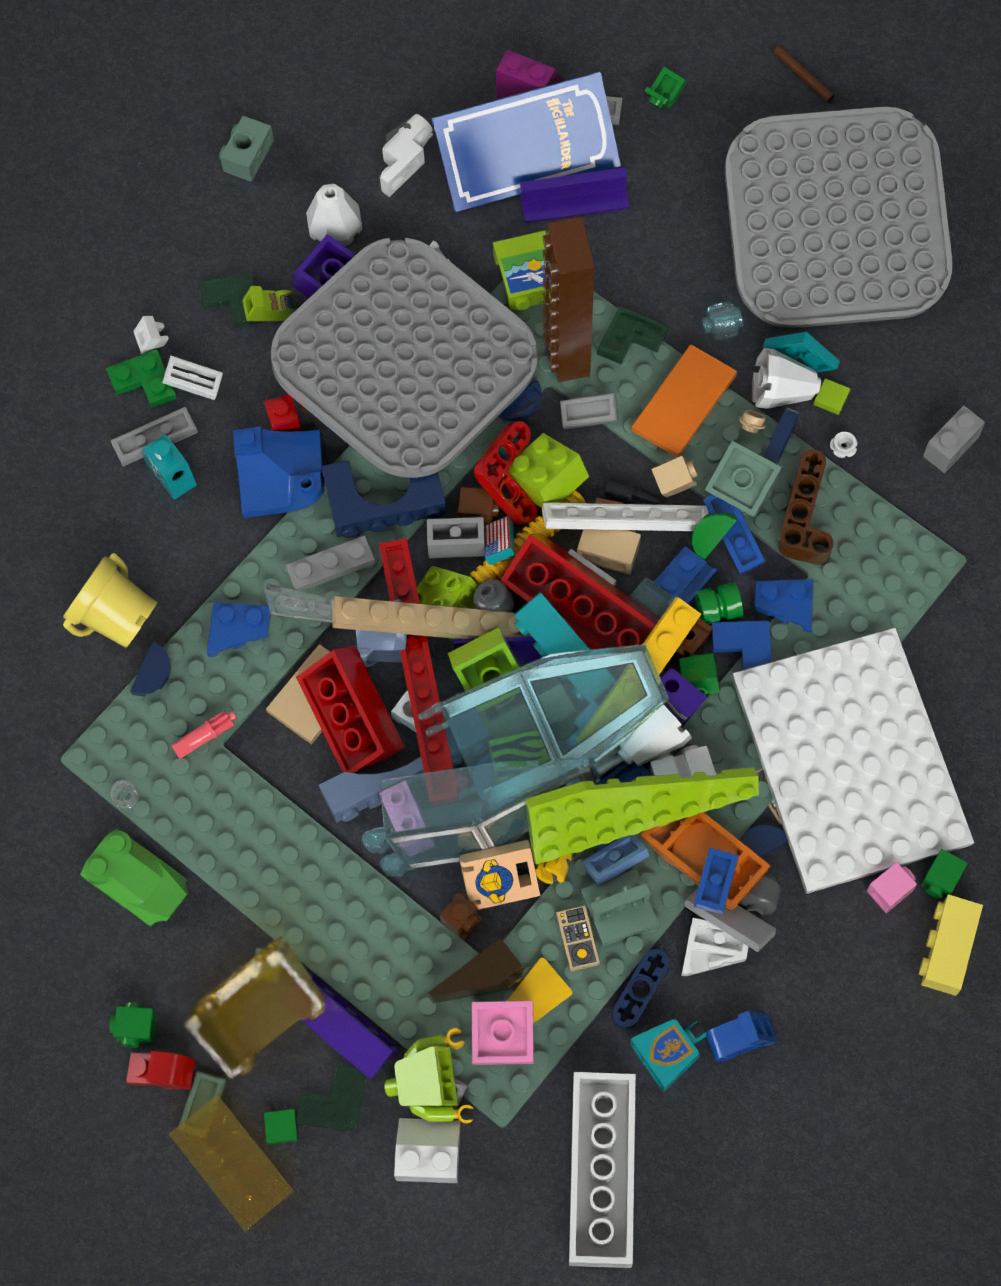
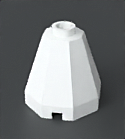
M336 184L323 185L316 193L306 212L310 237L315 241L316 239L322 241L328 234L343 246L350 245L356 233L358 232L359 234L362 231L359 205Z
M764 348L755 365L761 367L758 373L754 372L752 378V401L756 403V407L769 409L811 400L815 394L819 393L821 379L817 377L815 370L775 349Z
M658 701L628 724L618 742V745L622 748L618 753L629 765L635 762L640 766L683 747L692 737L687 730L684 731L680 727L682 724L663 703Z

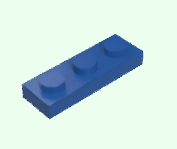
M713 494L703 499L710 514H724V512H728L738 517L737 521L722 539L740 575L766 563L740 509Z

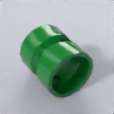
M735 582L719 585L717 591H713L711 588L695 591L696 608L701 613L699 618L707 624L712 625V622H720L721 618L730 621L743 617L741 596Z

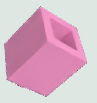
M896 862L869 885L867 892L887 914L912 893L917 884L914 881L915 876L907 867H901Z

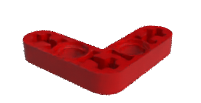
M517 421L507 425L476 463L474 474L477 481L507 516H510L516 525L521 526L535 520L537 517V507L507 471L514 459L519 456L531 439L529 427L524 422ZM517 435L518 440L511 442L510 440L514 439V437ZM500 446L506 450V460H503L499 455ZM493 464L496 465L493 466L490 470L488 469V466ZM503 485H506L510 490L509 499L505 498L502 494Z

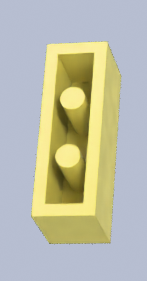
M949 894L943 903L938 902L934 913V919L938 920L936 931L930 930L926 947L931 948L928 958L923 957L919 969V975L923 976L922 986L955 996L960 992L983 905Z

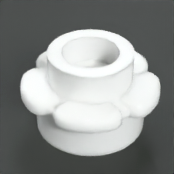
M849 432L838 433L830 442V448L834 450V454L839 458L851 457L857 451V440Z

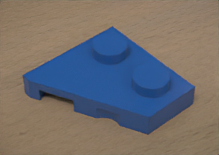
M214 602L207 648L208 657L217 656L218 652L231 647L236 649L244 646L249 641H258L268 637L271 607Z

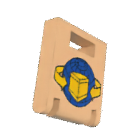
M528 840L471 852L459 857L468 899L478 910L540 896ZM527 861L529 875L518 876L516 864Z

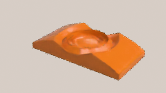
M704 812L693 817H686L668 823L665 826L645 830L641 834V838L667 863L683 872L698 887L709 848L739 855L725 906L731 911L770 868L766 861Z

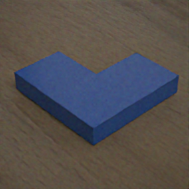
M769 621L712 622L713 653L741 652L742 670L772 663Z

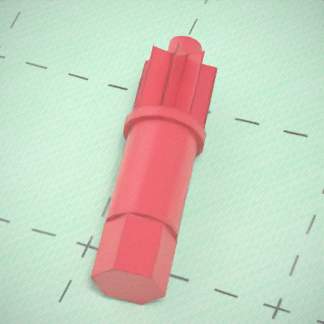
M224 710L212 719L205 721V724L185 735L171 746L179 759L233 727L232 721L237 718L233 711L227 714Z

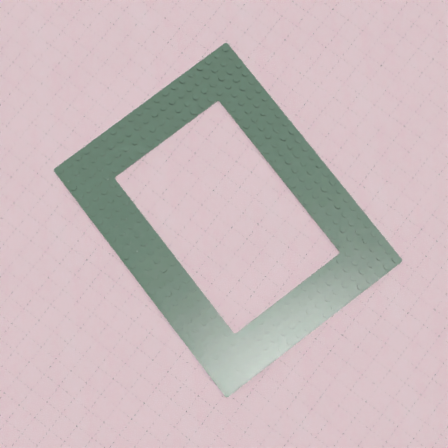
M502 281L493 290L491 295L508 308V295L504 281ZM594 292L590 377L558 382L556 373H551L549 349H545L543 341L544 304L534 305L522 311H512L529 327L536 341L538 359L534 376L529 384L538 380L541 386V393L545 388L551 387L567 399L615 393L618 422L602 425L658 466L676 459L673 455L632 432L631 428L683 356L680 352ZM728 387L680 455L685 457L688 462L692 460L698 472V476L694 477L697 485L690 489L704 499L712 495L705 491V488L730 443L734 441L763 457L779 423ZM745 410L755 411L766 417L764 421L766 427L765 429L758 430V433H752L742 428L743 424L739 418L743 417ZM497 416L449 465L438 471L444 499L449 496L475 467L476 463L501 431L515 421H507ZM793 433L779 460L778 466L782 467V470L772 486L774 492L770 499H765L756 517L740 510L751 533L780 555L782 554L778 549V542L801 457L806 451L814 449ZM351 446L334 462H350L358 494L367 502L375 505H388L398 501L406 494L410 485L409 478L391 475L380 470ZM826 458V466L809 527L825 531L832 536L834 546L831 556L822 565H814L783 556L805 572L808 576L807 579H813L812 632L803 631L802 626L792 622L786 624L774 617L769 623L772 662L896 628L900 642H902L966 563L965 556ZM814 465L809 466L807 474L813 475ZM324 480V493L320 499L307 508L288 512L164 645L163 649L168 654L171 664L170 677L164 687L160 690L157 689L153 693L146 694V696L131 695L130 690L136 679L135 677L63 754L61 762L406 1050L418 1039L440 1034L444 1037L447 1036L451 1029H460L461 1034L453 1035L450 1039L454 1043L464 1041V1046L460 1049H452L450 1047L454 1077L469 1084L463 1097L497 1126L504 1128L635 970L644 955L652 949L684 910L686 899L698 886L683 872L667 863L641 838V834L644 831L636 834V837L646 847L649 857L621 874L637 869L642 884L647 883L651 893L650 904L657 918L658 926L602 947L586 907L600 965L570 972L556 912L586 906L581 889L597 884L584 868L582 861L600 851L597 846L585 849L582 852L576 853L572 858L565 881L550 884L503 940L523 966V973L520 975L522 979L510 989L504 987L497 992L434 1004L431 1002L428 992L479 953L224 747L225 742L332 625L333 598L335 596L356 598L383 569L379 544L407 538L408 541L426 521V519L414 521L407 526H389L379 532L365 531L351 538L337 537ZM807 488L799 489L804 494L812 493ZM801 513L792 514L797 519L805 518ZM365 535L375 559V564L299 593L295 592L286 569L287 564ZM794 538L785 539L790 544L798 543ZM822 545L813 546L817 551L826 550ZM214 602L270 606L271 617L268 637L258 641H249L239 648L234 649L231 647L218 652L217 656L208 657L207 648ZM742 657L719 683L720 692L710 694L682 727L684 731H688L692 739L683 747L669 752L673 757L682 755V750L688 746H707L716 775L721 773L722 770L753 767L756 771L762 769L731 677L733 673L743 671ZM224 710L227 714L233 711L237 718L232 721L233 727L217 736L216 739H211L179 759L171 746L173 743ZM759 781V795L704 813L740 841L742 835L755 823L773 800L769 785L764 781ZM613 840L612 842L605 844V846H604L603 848H605L606 846L610 845L611 843H613V842L616 841V840ZM545 958L573 993L533 1024L534 1064L473 1065L472 1002H506L538 960Z

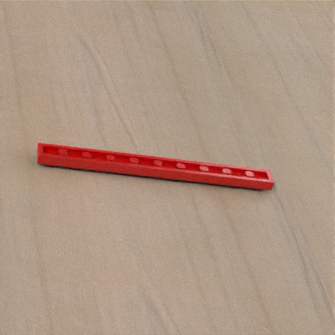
M407 538L380 543L379 547L390 601L393 602L401 599L402 603L420 604ZM407 634L405 650H400L430 805L432 807L460 801L427 636Z

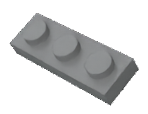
M364 535L286 565V569L295 592L299 593L375 564V559Z

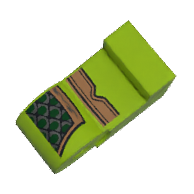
M251 286L243 298L247 321H285L297 310L294 294L290 290L274 292L262 290L261 286Z

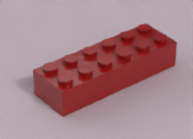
M541 533L528 536L500 580L528 602L541 592L585 644L602 656L639 650L660 620ZM629 664L617 667L624 671Z

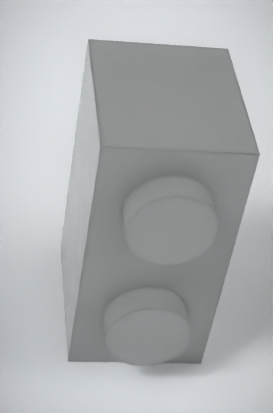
M963 405L928 442L923 457L945 474L980 437L985 422Z
M483 517L427 519L429 558L485 556Z

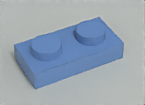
M629 835L614 841L583 860L582 863L586 871L600 887L649 857V854L636 835Z

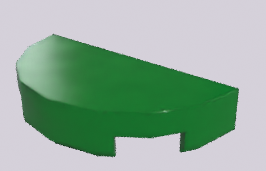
M724 512V514H706L697 522L692 534V545L696 555L705 560L734 525L738 517Z

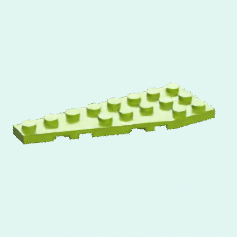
M753 767L722 770L717 775L706 776L705 772H694L693 777L681 778L680 774L636 777V780L624 783H620L619 779H608L607 784L595 785L593 781H582L527 798L525 803L532 857L536 865L550 862L562 856L579 853L597 845L607 844L616 839L636 835L651 828L665 826L668 823L686 817H693L702 812L719 809L737 801L750 799L753 796L759 795L758 774Z

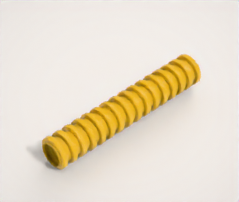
M574 490L561 503L586 502L584 498L576 490ZM542 513V517L538 516L535 518L536 522L532 521L529 523V528L524 527L522 529L523 533L519 532L516 534V539L514 538V556L489 565L485 560L483 566L479 565L477 571L470 573V577L478 586L491 579L500 581L502 575L505 574L530 534L541 533L546 538H551L554 536V531L559 532L561 529H546Z

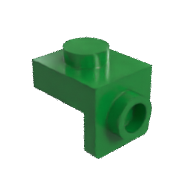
M663 67L652 87H646L645 92L650 96L648 101L659 108L665 105L671 109L687 81L666 67Z

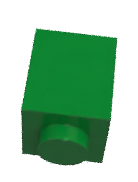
M941 849L921 886L926 889V893L936 899H945L948 894L951 895L968 863Z

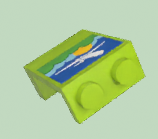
M546 231L493 242L494 260L496 265H499L508 295V308L511 311H522L534 305L544 304L543 265L545 264L543 260V235H546Z

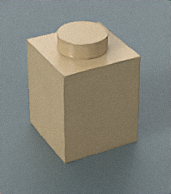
M683 456L652 469L661 494L666 498L697 485L694 478L698 476L697 469L692 460L688 462Z

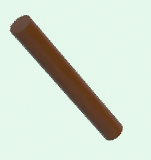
M779 45L774 49L773 54L827 103L833 100L835 94L782 46Z

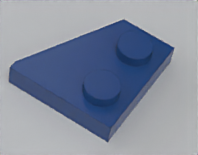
M813 579L756 581L755 608L757 612L766 616H774L786 624L792 622L802 626L803 631L812 632Z

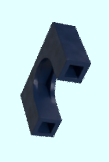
M349 461L322 466L337 537L351 538L361 532H379L389 526H407L417 520L438 519L446 514V503L438 472L424 477L409 478V488L401 499L388 505H375L367 502L358 494Z

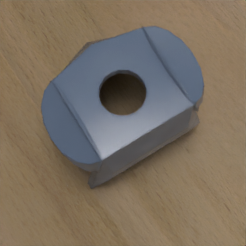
M397 599V600H395V601H393V602H402V601H401V599ZM356 630L357 651L365 667H370L377 662L402 663L400 650H405L407 634Z

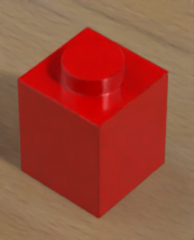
M289 394L264 401L272 431H301L298 415L292 397Z

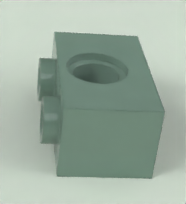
M242 116L240 122L233 126L228 144L223 145L221 148L219 159L221 160L223 172L252 182L274 141L270 125Z

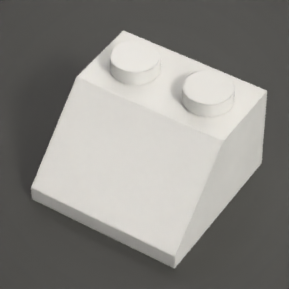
M399 1118L394 1170L396 1181L458 1183L460 1120L429 1122L425 1119Z

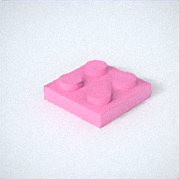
M533 1001L472 1002L473 1065L534 1064Z

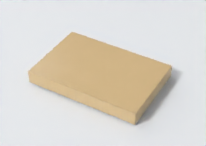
M320 644L266 708L267 713L311 745L322 733V729L296 676L330 653Z

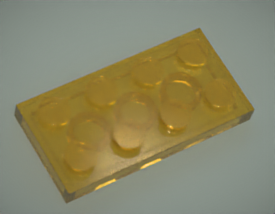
M218 1095L169 1134L245 1232L294 1192Z

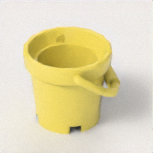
M112 553L109 558L103 557L63 615L64 619H66L63 626L71 634L78 637L87 636L96 631L127 648L158 602L128 579V568L124 561L117 554ZM117 565L119 566L121 573L117 570ZM82 623L87 628L79 630L73 625Z

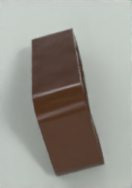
M811 449L806 451L801 457L782 526L778 549L787 558L814 565H822L829 560L834 541L829 533L809 527L826 466L825 455L819 450ZM810 465L815 466L813 475L807 474ZM807 488L812 493L804 494L799 489ZM801 513L805 518L797 519L792 514ZM794 538L798 543L790 544L785 539ZM822 545L826 550L817 551L813 546Z

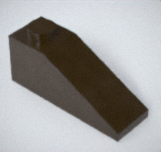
M500 938L428 992L429 999L434 1004L497 992L504 987L510 989L522 979L520 975L523 973V966Z

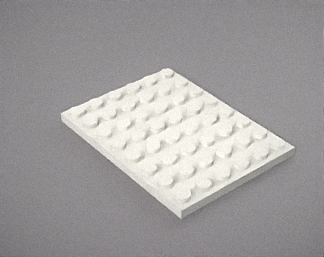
M896 628L732 674L731 677L806 894L886 871L896 862L903 866L937 856L941 849L951 852L974 844Z

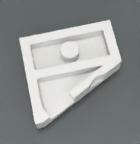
M692 918L681 976H690L746 961L748 946L709 921Z

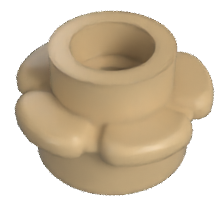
M745 410L743 417L739 418L743 424L742 428L746 431L758 433V430L765 429L766 427L764 424L766 417L758 412Z

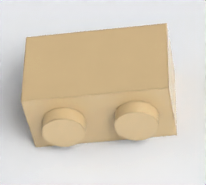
M583 529L577 554L596 566L631 575L640 546L641 534H637L634 530Z

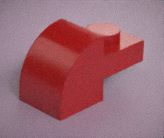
M158 1051L131 1053L126 1083L138 1086H159L164 1089L191 1090L195 1059L179 1054Z

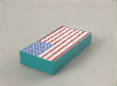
M510 516L484 526L485 559L489 565L515 555L514 525Z

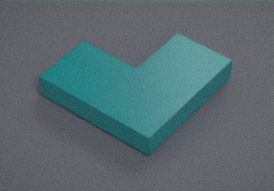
M808 332L767 338L763 344V348L775 349L792 359L800 358L811 369L815 370L816 373L835 370L840 362Z

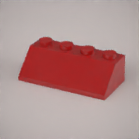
M355 646L332 650L296 676L342 772L358 774L386 761L405 748Z

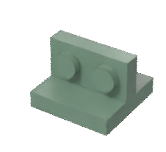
M732 441L705 491L756 517L765 499L769 500L773 494L772 486L779 476L782 467Z
M637 869L618 875L600 887L594 884L581 889L582 897L602 947L658 926L657 918L650 904V890L647 883L642 884Z

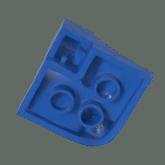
M261 426L233 430L234 454L237 462L241 510L244 518L297 511L311 506L320 499L324 493L322 435L320 430L284 432L265 430Z

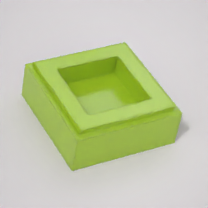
M825 378L814 401V405L839 415L849 395L850 388Z

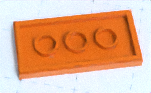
M690 344L635 421L631 431L678 458L734 380L737 371Z

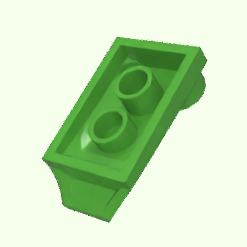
M117 828L102 840L87 859L80 874L82 878L150 927L155 922L167 921L188 895L186 888L187 879L131 839L127 833Z

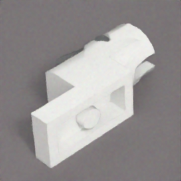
M418 114L410 117L386 135L387 143L382 151L383 160L388 167L383 170L380 182L382 192L388 197L425 163L423 147L433 135L431 133L433 129Z

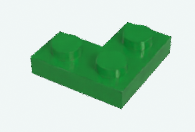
M157 349L106 368L116 395L142 386L151 408L177 399L173 387L162 383L166 370Z

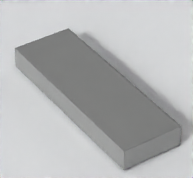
M183 407L110 441L122 466H126L143 458L142 449L164 434L174 444L198 433L186 407Z
M698 888L685 901L686 908L756 952H759L775 936L776 928L738 905L733 911L725 907L723 914L694 907Z

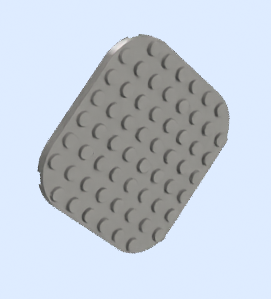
M874 107L771 116L749 124L732 142L725 161V182L735 277L742 301L756 317L768 324L783 328L903 319L925 312L940 299L949 284L952 274V253L941 158L934 134L926 124L924 126L913 117L914 114L894 107Z
M386 238L363 248L281 324L274 336L271 348L273 373L281 387L374 466L391 475L405 478L428 476L449 465L525 390L534 376L538 359L535 338L524 321L434 248L410 238H405V241H390V238Z

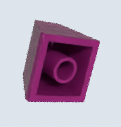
M507 50L496 69L497 99L565 80L555 68Z

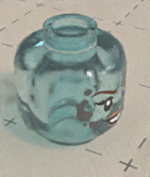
M732 302L709 306L706 310V317L702 318L705 334L711 333L714 340L738 335L740 328L743 327L739 306L734 307Z

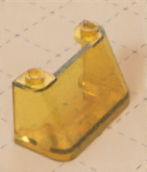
M280 936L199 1000L190 1010L184 1026L232 1079L239 1073L242 1076L248 1073L256 1064L253 1060L257 1053L300 1018L302 1020L308 1017L310 1020L317 1018L325 1010L326 999L290 945Z

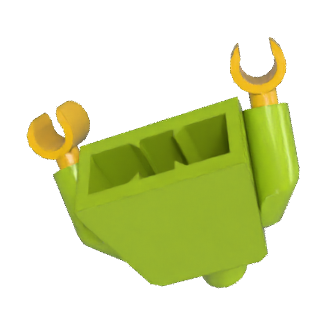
M453 1028L444 1037L440 1034L418 1039L404 1054V1059L395 1063L396 1077L385 1081L386 1094L389 1097L398 1096L401 1106H410L413 1114L429 1122H452L453 1119H459L462 1123H471L473 1120H464L460 1114L465 1108L474 1109L472 1106L463 1105L459 1109H453V1106H457L458 1102L450 1047L452 1049H460L464 1046V1041L454 1043L450 1039L453 1035L461 1034V1030Z

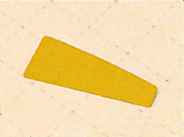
M540 958L507 1001H533L534 1024L571 996L573 992L547 960Z

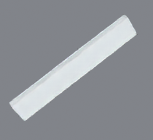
M543 503L542 507L546 529L693 531L697 522L706 514H710L707 506Z

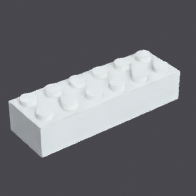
M574 1072L569 1266L631 1268L633 1265L636 1074Z

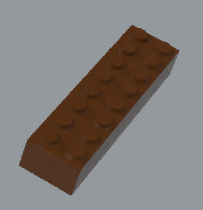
M582 217L547 223V235H543V260L545 264L543 265V302L545 306L543 307V341L545 349H549L551 373H556L558 382L590 377L595 267Z

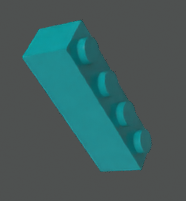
M541 592L514 614L517 618V621L514 622L515 626L524 636L530 633L537 641L533 644L534 648L543 658L549 655L555 664L597 657ZM607 668L560 676L562 680L568 677L574 684L571 688L574 694L581 701L586 698L590 703L617 681Z

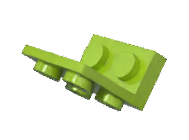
M432 566L417 587L420 604L477 609L473 602V595L478 585L472 577Z

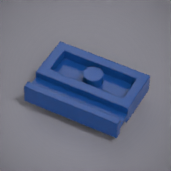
M685 546L652 583L650 591L669 606L675 597H679L690 605L695 600V591L704 589L717 574V569L711 568L707 565L706 561Z

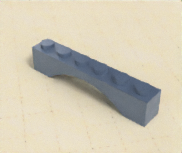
M475 708L448 719L445 729L453 768L458 766L463 761V758L471 754L473 756L479 755L488 749V740H491L490 734ZM419 757L406 766L385 773L355 774L343 772L319 784V788L336 823L341 820L347 822L359 815V811L367 807L372 809L381 805L383 801L379 793L405 781L410 786L420 780L421 782H426L422 760Z

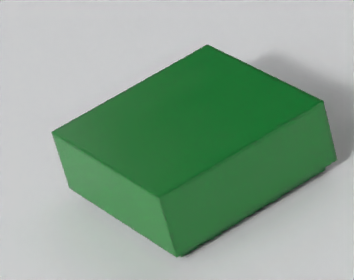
M295 1109L264 1113L267 1145L298 1141Z

